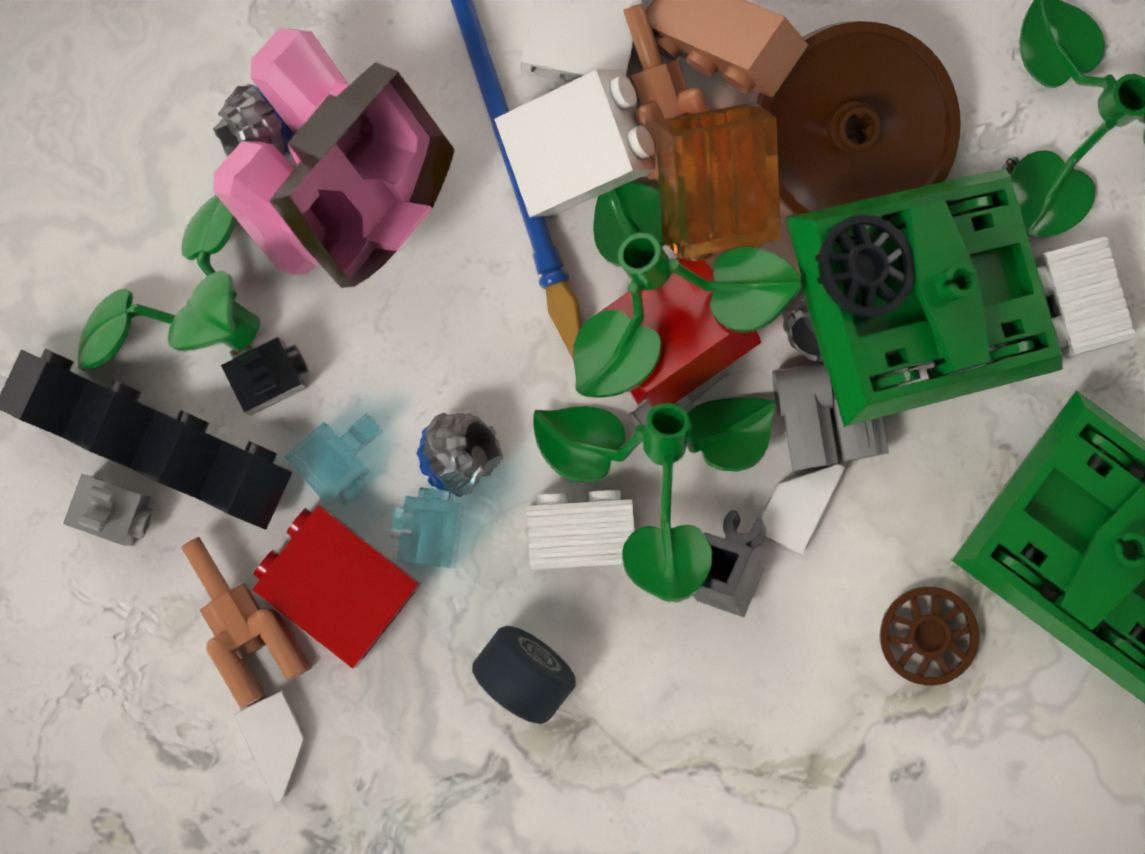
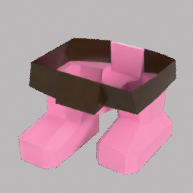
M279 28L252 58L251 79L294 134L287 144L297 166L294 168L273 144L259 141H242L214 172L213 192L278 271L292 275L309 274L318 265L323 267L341 288L355 287L383 267L433 209L449 171L455 149L398 71L375 62L356 80L348 84L312 31Z

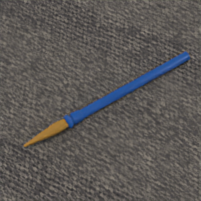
M451 0L534 251L532 255L538 275H542L538 282L540 287L546 291L548 313L573 359L575 339L582 327L578 300L567 283L569 280L568 272L561 269L564 265L557 247L553 245L544 216L529 218L494 120L509 112L473 1Z

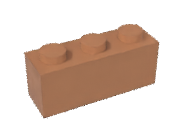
M653 0L646 9L659 52L662 56L672 61L681 56L685 58L691 67L707 77H712L715 72L721 74L727 83L745 94H749L754 89L773 98L808 47L807 42L785 16L746 0Z

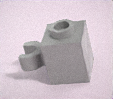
M81 474L63 524L120 545L133 546L136 538H144L150 526L153 509L147 508L151 497L94 476Z

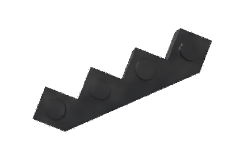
M22 349L20 350L0 393L1 411L62 437L89 452L128 467L160 484L194 497L228 515L267 530L293 473L274 464L277 453L251 441H248L245 449H241L206 433L209 422L180 410L177 419L138 402L142 392L112 379L109 388L70 371L74 361L48 349H44L41 357Z

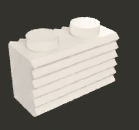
M1106 236L1050 251L1037 258L1039 265L1037 268L1045 298L1048 297L1054 317L1051 318L1059 347L1063 348L1065 358L1121 344L1136 338L1121 288V282L1118 278V271L1112 258L1109 240Z
M620 490L589 492V502L568 503V493L536 495L537 505L526 506L530 570L622 564L624 542L634 532L632 499L621 500Z

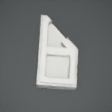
M837 464L776 485L760 518L766 526L765 538L803 555L845 467Z
M280 691L233 714L274 803L284 799L295 764L305 741V735L284 691Z

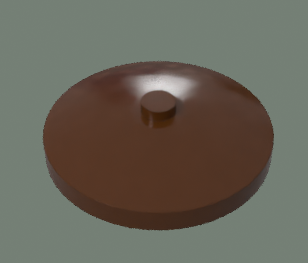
M846 21L816 29L802 37L807 42L808 47L773 98L761 92L758 94L752 129L756 160L764 180L772 193L795 215L945 182L953 166L958 150L961 127L960 108L954 84L944 65L934 52L921 40L900 28L878 22Z

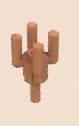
M641 3L624 9L623 12L643 71L629 76L630 82L635 89L638 103L634 116L637 125H641L648 130L655 147L654 154L650 156L655 170L647 174L649 180H658L675 174L662 132L684 124L686 125L698 163L704 161L706 163L724 157L725 153L705 93L699 88L688 89L678 59L663 64L644 4Z
M200 537L194 538L181 547L212 601L199 610L215 636L207 642V653L240 709L246 705L248 707L266 696L244 658L267 646L286 680L295 679L311 669L279 613L273 609H260L246 583L231 590Z

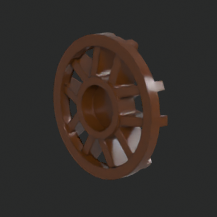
M919 587L903 593L888 607L882 618L879 641L887 663L898 675L919 685L935 686L953 681L968 669L978 650L979 628L971 608L958 595L939 587ZM930 595V615L921 616L917 596ZM939 597L951 601L957 607L940 616ZM908 600L913 620L894 615ZM963 612L968 626L951 631L946 622ZM891 620L909 627L907 637H888ZM969 633V646L965 654L951 640ZM889 643L908 644L898 662L892 654ZM947 649L961 660L952 671L940 656ZM914 652L922 656L916 674L904 669V666ZM931 659L944 673L943 675L924 677Z

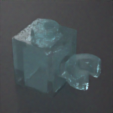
M367 413L355 422L341 437L329 424L322 422L284 457L326 505L332 506L339 500L345 506L367 487L362 478L370 470L356 454L371 443L383 430Z

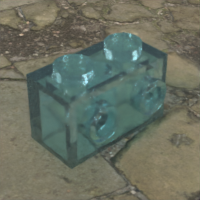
M419 487L418 497L405 496L404 507L394 506L390 538L399 539L396 561L456 568L464 506L453 502L454 494L451 491Z

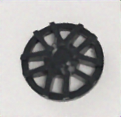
M856 215L834 225L825 236L819 254L815 256L820 275L817 278L819 285L824 286L830 298L840 307L839 311L849 312L853 315L861 316V318L881 316L898 308L908 297L914 283L915 263L909 243L894 225L876 216ZM865 226H872L881 230V232L871 241ZM852 227L857 247L854 246L845 229ZM889 237L896 244L897 248L886 255L880 246ZM835 240L842 253H830ZM900 255L903 259L904 275L890 266V263ZM829 262L843 264L844 273L831 275ZM885 279L900 286L897 294L884 284ZM847 282L844 295L838 290L835 283ZM858 288L862 289L861 306L853 303ZM875 294L887 302V304L873 308Z

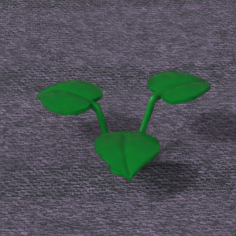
M1033 0L1023 19L1019 39L1021 59L1028 73L1037 82L1048 88L1060 87L1072 77L1074 82L1080 86L1102 87L1104 89L1098 99V111L1104 121L1068 158L1066 163L1059 155L1052 151H1036L1022 158L1013 168L1010 175L1027 236L1050 238L1060 235L1079 224L1089 213L1095 198L1093 180L1087 174L1073 169L1075 165L1115 126L1123 127L1136 119L1140 123H1145V78L1138 74H1127L1116 81L1111 74L1105 77L1083 75L1095 69L1102 60L1105 42L1100 27L1087 13L1061 0ZM1144 130V133H1143L1144 144H1145V130Z
M630 181L598 196L594 212V241L601 256L607 262L622 267L632 280L628 285V291L632 295L634 313L632 319H630L621 311L607 310L593 315L583 324L576 336L573 348V362L576 375L575 390L585 397H613L638 387L650 377L659 363L662 341L656 331L640 326L644 319L642 292L643 290H655L662 287L668 281L671 274H677L704 291L714 292L710 301V309L713 316L724 327L736 332L756 331L773 322L800 292L802 287L801 277L789 262L772 252L756 247H738L718 256L713 266L715 282L707 281L680 265L678 260L669 259L662 246L668 243L675 231L677 215L673 203L662 191L649 185Z
M217 195L205 202L194 214L187 225L182 239V255L188 260L197 258L198 266L207 276L197 285L191 298L187 300L186 305L176 315L140 304L131 305L133 293L127 289L113 292L98 304L84 326L78 348L79 369L82 371L94 369L110 360L126 340L131 327V319L137 316H145L171 324L168 332V344L178 351L197 350L223 343L232 350L239 352L248 347L254 340L260 327V318L235 301L237 293L234 291L231 275L225 271L216 272L210 264L211 254L219 252L225 246L237 221Z
M760 398L719 399L699 404L688 414L683 408L675 404H659L648 412L646 425L640 424L636 426L635 434L626 444L625 429L618 417L607 410L597 407L574 406L559 410H535L533 414V429L539 451L548 465L566 479L584 483L597 482L604 479L609 473L611 460L616 462L624 461L643 442L645 454L651 461L663 467L661 528L645 526L631 533L624 542L622 564L627 576L635 585L663 601L677 603L692 597L701 589L709 575L712 552L707 537L696 526L680 525L671 528L673 465L684 456L687 446L691 453L701 451L705 462L718 470L737 472L755 466L761 461L768 449L775 412V401Z

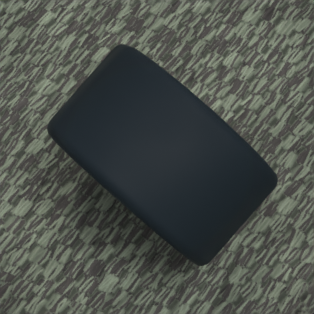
M507 625L499 628L473 662L472 673L484 691L503 708L531 723L543 724L548 722L576 686L574 673L554 650L532 634L513 626Z

